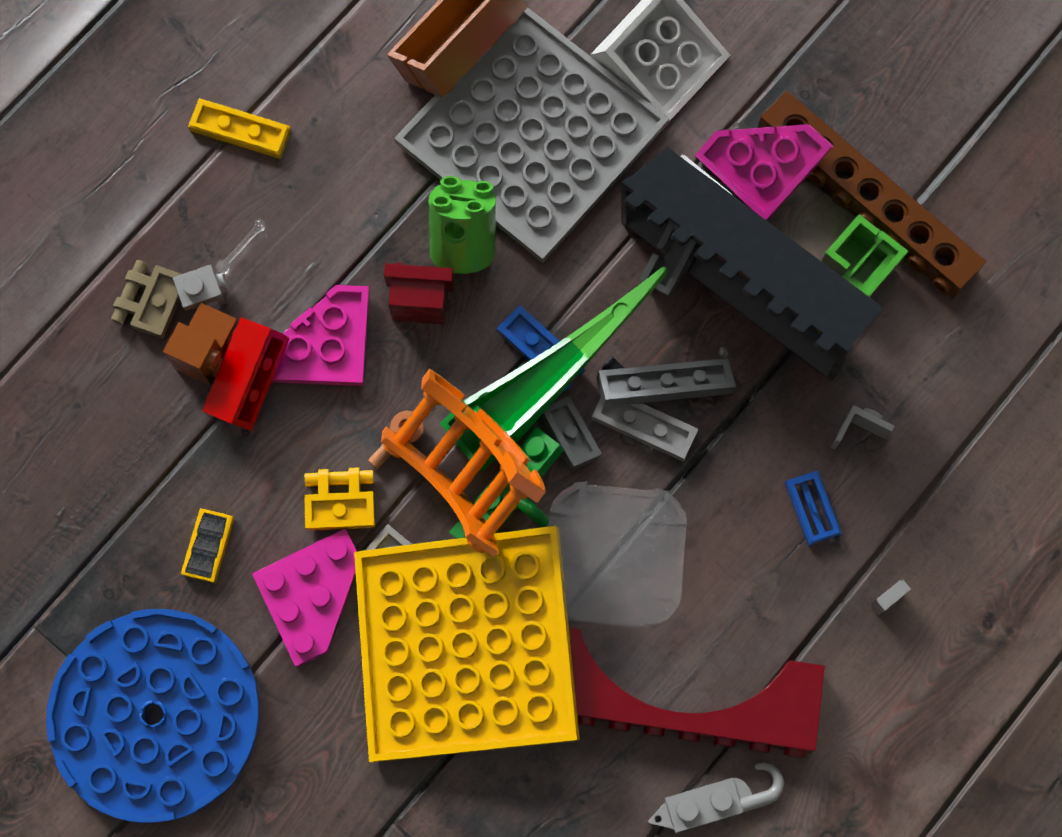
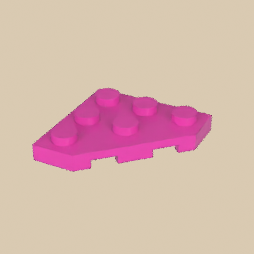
M808 124L718 130L713 133L695 156L754 212L766 221H769L834 146Z
M335 285L313 308L309 307L290 324L291 327L282 333L290 337L272 383L364 386L370 299L369 286Z
M346 528L252 573L296 668L329 652L339 619H341L348 600L349 591L356 574L354 552H357Z

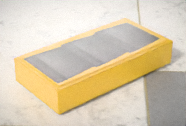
M200 508L181 575L216 584L235 518L233 516Z

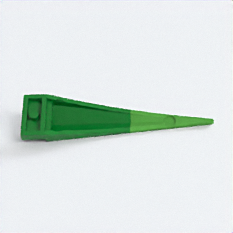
M667 267L660 268L575 332L515 371L463 400V402L476 413L479 409L485 411L517 443L665 278L669 270ZM452 412L440 423L446 432L455 422V415ZM466 429L456 444L470 460L480 448L479 442L481 439L471 429ZM491 455L479 471L483 472L496 457Z

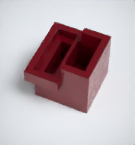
M396 262V264L385 263L384 279L386 287H390L388 305L392 320L445 325L448 291L453 292L454 287L453 268L403 265L402 262Z

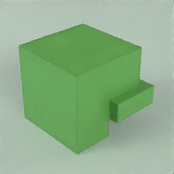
M859 214L826 251L822 262L867 296L871 297L906 256L908 250L885 232H880L878 228Z

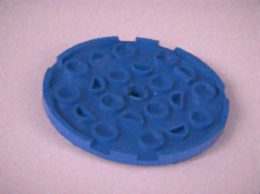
M169 609L134 611L115 620H109L86 635V639L72 654L69 653L61 665L53 682L47 706L48 742L51 743L52 752L56 760L55 764L66 783L90 806L114 818L132 822L160 823L173 821L196 813L212 804L240 776L250 759L258 736L260 724L259 692L251 667L243 653L226 634L209 622L189 613ZM152 705H159L162 708L164 717L157 724H148L145 719L146 710Z

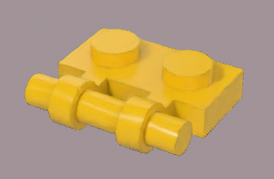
M360 467L349 468V471L330 472L329 469H318V473H305V487L318 486V494L304 495L305 529L307 531L375 528L374 492H361L360 490L361 484L374 483V471H360ZM349 485V493H330V486Z

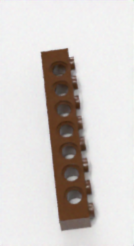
M786 90L761 115L757 128L808 124L817 130L834 148L808 176L811 182L818 187H824L830 192L834 201L840 207L848 208L856 216L860 214L878 228L880 232H885L908 250L905 256L908 265L917 273H923L927 276L938 292L943 295H949L954 299L976 276L987 261ZM844 171L850 178L841 179L835 172ZM868 192L875 200L867 201L861 197L860 193ZM892 213L896 215L899 222L889 221L885 214ZM910 235H919L923 239L924 244L913 242ZM935 256L946 258L949 266L940 265L936 261Z

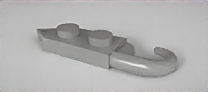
M767 762L756 763L754 766L756 770H765L773 778V784L769 790L752 795L750 788L744 781L739 778H730L664 798L665 803L648 820V823L673 829L674 833L770 805L777 801L783 793V775L773 764ZM656 816L661 817V821L659 823L655 821Z

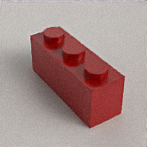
M241 317L233 332L231 342L220 364L211 390L207 395L202 412L252 431L290 337L272 328Z

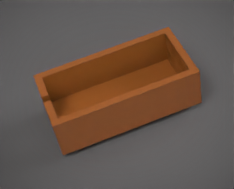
M438 0L389 51L387 56L405 82L421 89L424 87L426 91L443 98L454 89L456 83L476 65L477 61L487 50L497 43L503 33L518 21L520 15L528 8L525 0Z

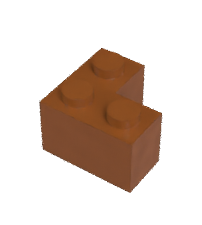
M200 303L189 326L178 322L163 353L176 371L212 387L220 364L231 342L233 332L238 325V320Z

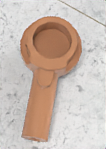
M406 410L396 414L391 421L390 429L397 433L413 411ZM423 422L409 439L408 443H415L421 438L424 431ZM384 444L368 459L376 469L391 455L384 449Z

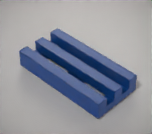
M818 470L785 481L786 490L808 547L818 542L827 541L830 538L839 537L842 534ZM812 480L830 531L825 532L807 485L808 481ZM796 485L800 486L818 535H813L796 490Z

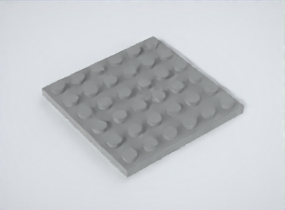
M527 8L520 15L518 21L511 25L498 39L497 43L489 48L477 61L476 65L456 83L452 91L443 98L434 95L394 140L396 145L440 180L446 176H455L460 180L490 182L493 185V193L496 196V226L544 263L669 124L670 118L531 9Z

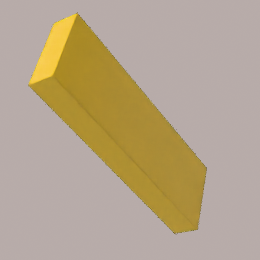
M201 98L198 100L188 125L191 132L279 159L282 157L292 131L289 125Z

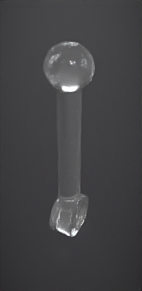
M256 220L254 228L228 257L216 263L215 267L219 273L226 274L230 270L229 264L258 232H263L266 229V222L264 220Z

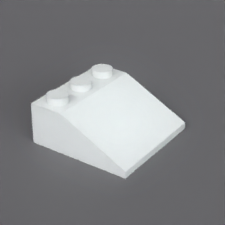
M641 0L590 54L598 63L670 118L669 121L730 56L684 0Z

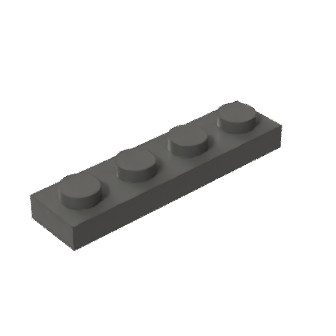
M728 358L600 370L596 377L603 407L733 394L736 388Z

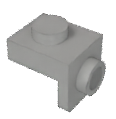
M211 264L173 277L185 311L199 307L200 303L208 304L218 301L219 305L226 304L223 293L228 292L222 273H215Z

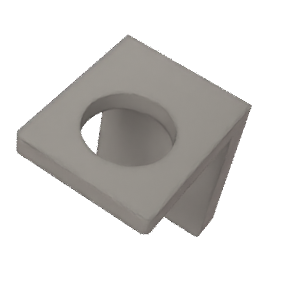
M853 405L830 448L834 450L837 448L850 422L883 439L888 438L895 426L882 420V415L875 410L864 408L863 410Z

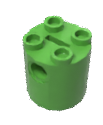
M446 176L440 180V185L435 187L429 195L430 258L438 267L453 268V273L468 274L478 272L488 267L495 259L496 196L493 193V185L487 181L475 182L472 180H460L455 176Z

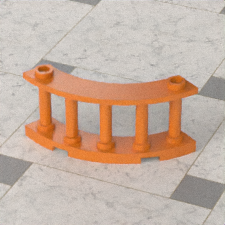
M429 369L423 376L421 389L424 391L423 395L425 397L397 433L387 426L384 428L381 443L384 444L383 447L389 454L396 458H403L414 467L445 498L458 516L468 544L480 553L486 551L495 557L499 550L494 534L522 498L527 499L529 497L537 503L546 493L544 483L538 471L533 470L530 472L526 464L530 459L485 411L479 409L477 413L462 401L466 396L436 372ZM442 404L455 415V422L430 455L426 457L408 441L434 406ZM471 429L481 439L479 442L481 446L456 479L452 481L438 465L465 430ZM494 455L501 464V471L478 501L473 504L463 491L489 457ZM510 484L511 490L486 521L483 517L505 487Z

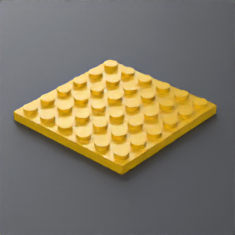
M550 526L496 533L494 536L499 553L495 557L486 551L480 553L474 550L468 544L466 538L354 552L369 762L580 740L559 527Z

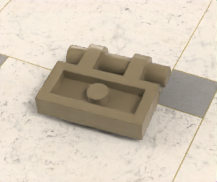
M136 260L133 269L128 270L124 280L127 283L121 297H116L113 304L115 310L111 321L123 325L127 315L132 314L134 316L130 325L133 329L164 339L180 302L173 277L181 275V273L155 265L150 277L145 275L149 265L141 260ZM146 288L140 303L133 302L138 289Z

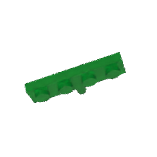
M537 427L520 446L530 459L526 464L530 472L533 470L538 471L541 478L564 451L560 444ZM510 484L505 487L483 517L486 521L511 490ZM488 486L484 489V491L479 495V497L475 500L473 504H475L478 501V499L485 492ZM522 498L514 508V510L518 508L538 527H545L549 523L548 516L528 498ZM460 520L449 532L455 538H465V532Z

